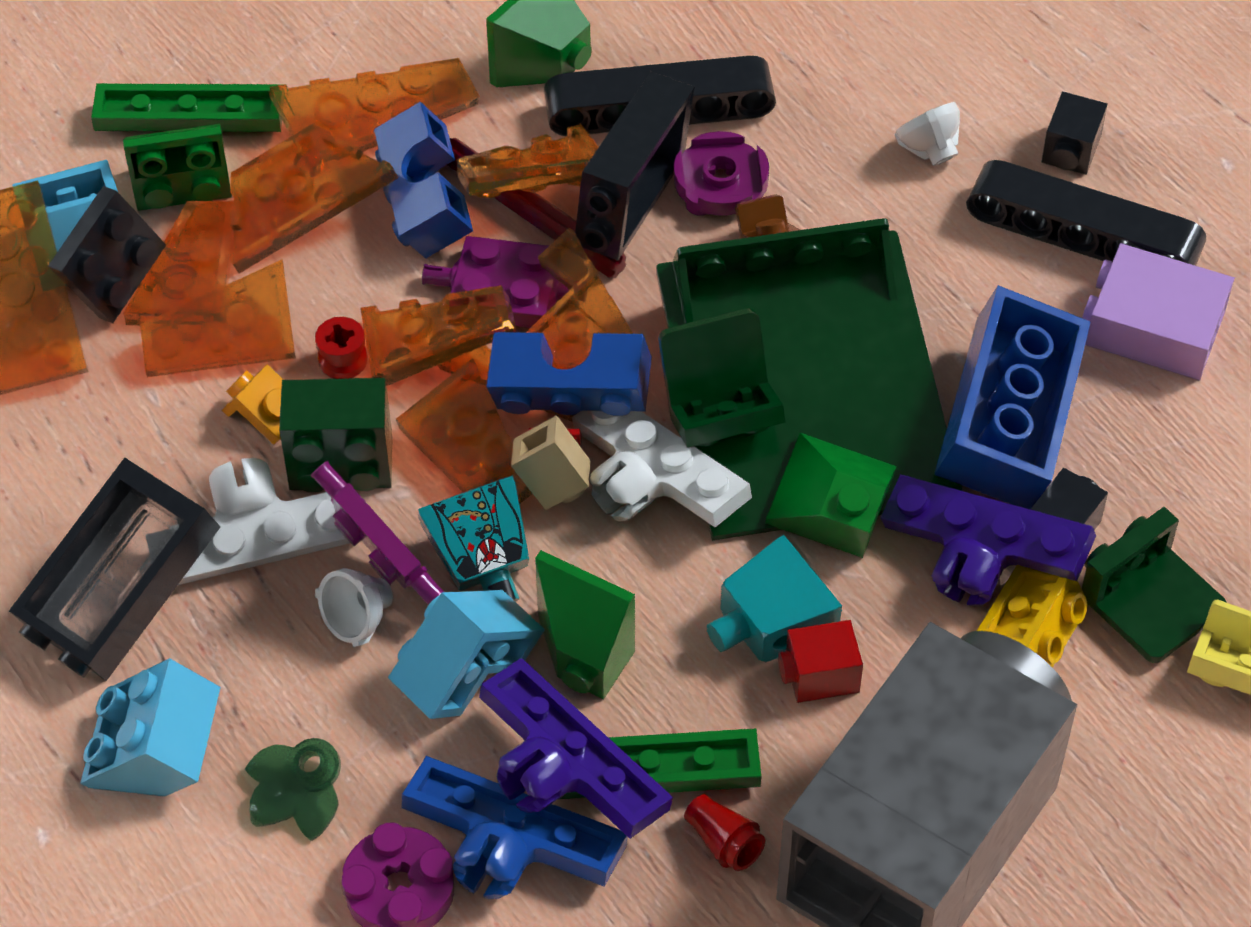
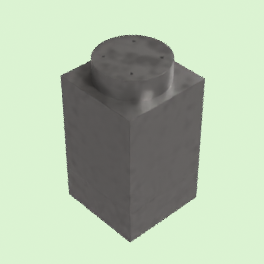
M929 622L784 817L776 899L821 927H962L1057 788L1077 704L1072 701L1069 690L1058 673L1037 653L1007 636L988 631H973L959 638Z

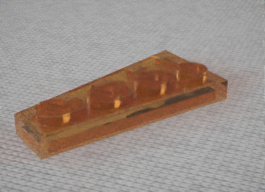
M459 58L402 66L399 71L377 75L375 71L357 73L356 78L331 82L329 78L311 80L309 85L287 88V84L271 86L269 92L270 98L310 173L378 146L374 129L419 102H422L442 120L478 105L480 98Z
M38 180L0 190V395L89 372L67 285L48 267L58 251L41 185Z

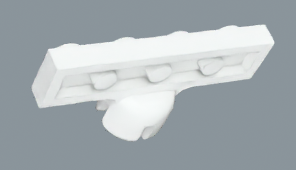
M580 411L572 417L574 429H580L582 437L611 456L590 474L589 482L592 485L591 495L598 506L606 514L613 513L611 516L616 521L631 520L656 498L667 496L676 500L713 527H716L752 498L748 482L696 447L687 448L681 437L643 412L630 411L629 414L624 416H613L602 411Z
M259 458L241 459L246 485L238 487L230 461L215 468L209 476V485L216 509L213 519L219 524L220 529L178 585L349 544L350 542L334 525L335 519L333 515L336 512L334 504L330 501L332 498L327 492L291 501L280 500L276 496L269 466ZM178 528L146 535L152 563Z

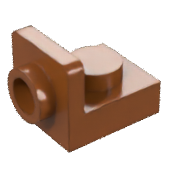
M778 194L741 202L735 206L740 238L800 230L787 222L784 200Z

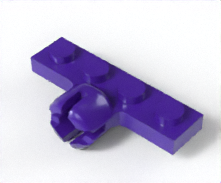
M901 474L881 516L885 528L944 545L932 572V579L936 584L937 590L953 601L960 602L965 592L970 593L967 601L969 606H982L990 601L1003 570L1010 565H1020L1077 581L1096 538L1094 528L1090 525Z
M520 658L481 684L479 698L524 739V742L500 757L496 776L499 786L508 800L515 799L525 791L529 794L516 803V807L520 811L526 813L540 812L566 793L577 792L585 796L629 839L670 811L673 797L524 659Z

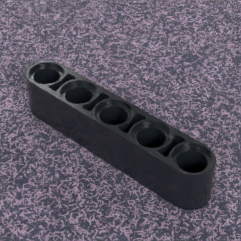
M739 56L562 73L550 78L544 86L550 129L555 134L561 136L608 133L650 71L695 86L689 125L763 117L770 113L776 104L768 62L759 56Z
M991 160L984 164L966 201L968 211L979 221L1101 261L1106 259L1113 262L1119 245L1122 243L1196 266L1206 243V233L1203 228L1189 219L1001 160Z

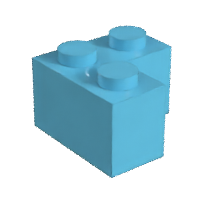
M503 590L442 592L427 606L424 613L425 619L414 637L408 640L398 653L399 661L388 676V679L429 719L461 716L486 676L492 673H499L520 658L526 660L545 629Z

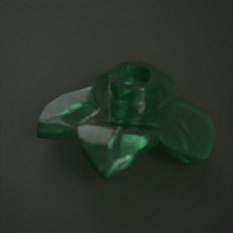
M311 738L298 743L295 747L276 744L259 751L245 767V771L254 780L259 782L250 799L249 812L251 823L256 827H262L285 821L293 816L301 832L310 841L319 837L331 823L339 806L337 793L333 786L341 770V759L337 750L323 739ZM314 756L320 757V764L317 769L312 772L304 771V764L309 758Z

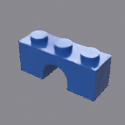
M419 102L375 128L374 132L378 145L375 156L384 171L387 184L383 187V190L393 209L395 220L392 222V228L397 239L404 246L410 245L424 258H428L473 232L465 196L437 172L455 160L446 124L422 102Z
M494 332L486 387L496 408L512 414H526L530 410H552L562 415H574L580 411H602L613 416H624L629 414L630 411L646 412L652 356L643 334L593 333L591 351L586 360L571 369H557L552 367L553 354L544 333Z

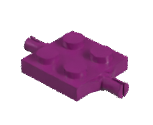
M466 236L461 256L453 268L424 264L422 271V285L450 287L448 318L545 330L549 312L558 300L586 304L589 291L588 283L560 281L561 247Z
M328 461L320 465L311 474V477L332 498L330 501L334 504L336 512L333 515L335 519L334 525L353 546H356L360 541L365 544L371 551L368 555L370 558L369 564L389 585L397 580L404 589L411 586L427 605L444 592L427 573L428 569L425 566L421 567L419 560L357 493L351 483L347 484L331 467Z

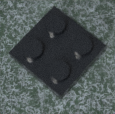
M103 186L48 267L100 319L113 324L166 247V244L116 190Z

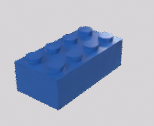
M998 285L977 317L934 475L1006 503L1031 509L1053 479L1091 322Z

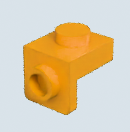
M268 364L254 376L246 370L227 389L226 392L232 399L221 411L230 417L237 410L274 445L281 439L279 432L281 386L284 379Z

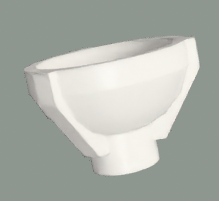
M951 102L931 109L910 120L896 130L894 135L898 144L924 160L930 158L933 166L952 159L959 154L956 145H958L960 110L956 102Z
M343 568L328 573L322 579L320 586L315 589V598L318 599L322 619L331 633L341 641L352 643L353 647L370 641L383 617V609L388 608L392 604L393 593L390 585L384 579L375 578L360 571Z

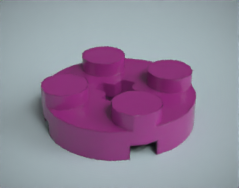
M716 131L701 134L691 140V147L687 148L683 153L680 150L676 155L674 162L675 189L678 195L685 201L686 209L693 215H735L736 204L762 198L768 188L769 162L765 152L758 145L757 150H755L752 146L745 144V137L737 133ZM717 169H725L726 175L731 176L718 178L714 175Z
M394 822L379 825L373 834L366 836L351 850L344 863L342 889L352 917L362 927H433L447 913L454 898L453 859L450 853L446 851L439 840L422 830L402 827ZM397 872L408 873V880L412 883L409 888L400 885L394 891L387 889L389 885L387 877L390 874Z

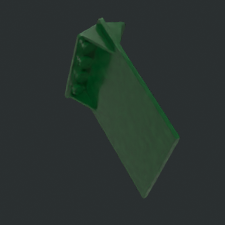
M882 218L679 247L673 262L659 263L656 266V276L667 328L746 308L753 309L760 318L768 383L784 407L785 423L770 426L761 433H743L720 439L719 442L711 446H694L748 482L751 488L752 498L718 526L713 527L708 523L712 541L782 530L765 524L800 433L897 466L879 515L883 514L900 474L962 491L960 484L934 475L947 427L899 236L896 231H889L888 219Z

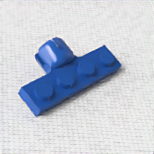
M428 756L424 758L402 793V809L466 834L465 839L454 855L453 871L459 883L473 894L479 889L486 875L494 877L483 895L486 899H499L510 894L526 866L533 862L547 864L605 887L627 847L628 837L617 828L554 804H550L540 812L526 813L520 811L516 807V803L527 797L528 794L522 793L515 799L508 800L499 783Z

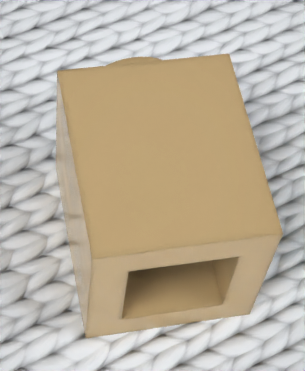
M557 415L514 438L511 467L545 510L561 502L569 503L574 501L589 487L590 459Z

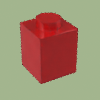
M851 620L788 630L786 651L779 652L778 661L782 681L784 684L792 683L797 703L860 693L863 662Z

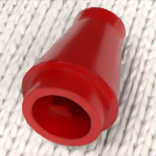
M706 794L697 796L686 808L684 819L693 826L722 867H732L735 871H743L750 867L761 855L766 839L760 833V826L757 822L713 801Z

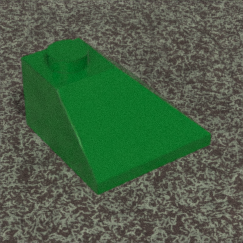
M507 0L486 18L490 84L495 87L545 84L555 75L580 70L586 65L591 56L590 23L574 0Z
M800 433L765 524L863 558L897 466Z
M540 550L535 557L538 617L541 626L545 629L543 633L556 675L572 690L579 693L589 692L604 700L635 653V594Z

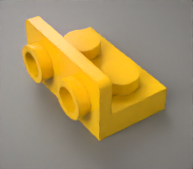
M1016 565L977 631L998 633L1014 639L1037 653L1053 668L1054 664L1061 659L1064 647L1077 625L1084 620L1088 607L1087 600L1078 580L1073 581Z

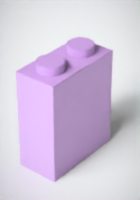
M1120 243L1113 262L1105 259L1100 269L1096 288L1102 289L1099 297L1090 295L1082 318L1090 321L1091 324L1085 345L1200 380L1225 314L1235 277Z

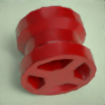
M344 316L333 317L324 321L315 333L320 369L325 375L333 379H349L358 376L367 364L365 334L361 324L352 318Z

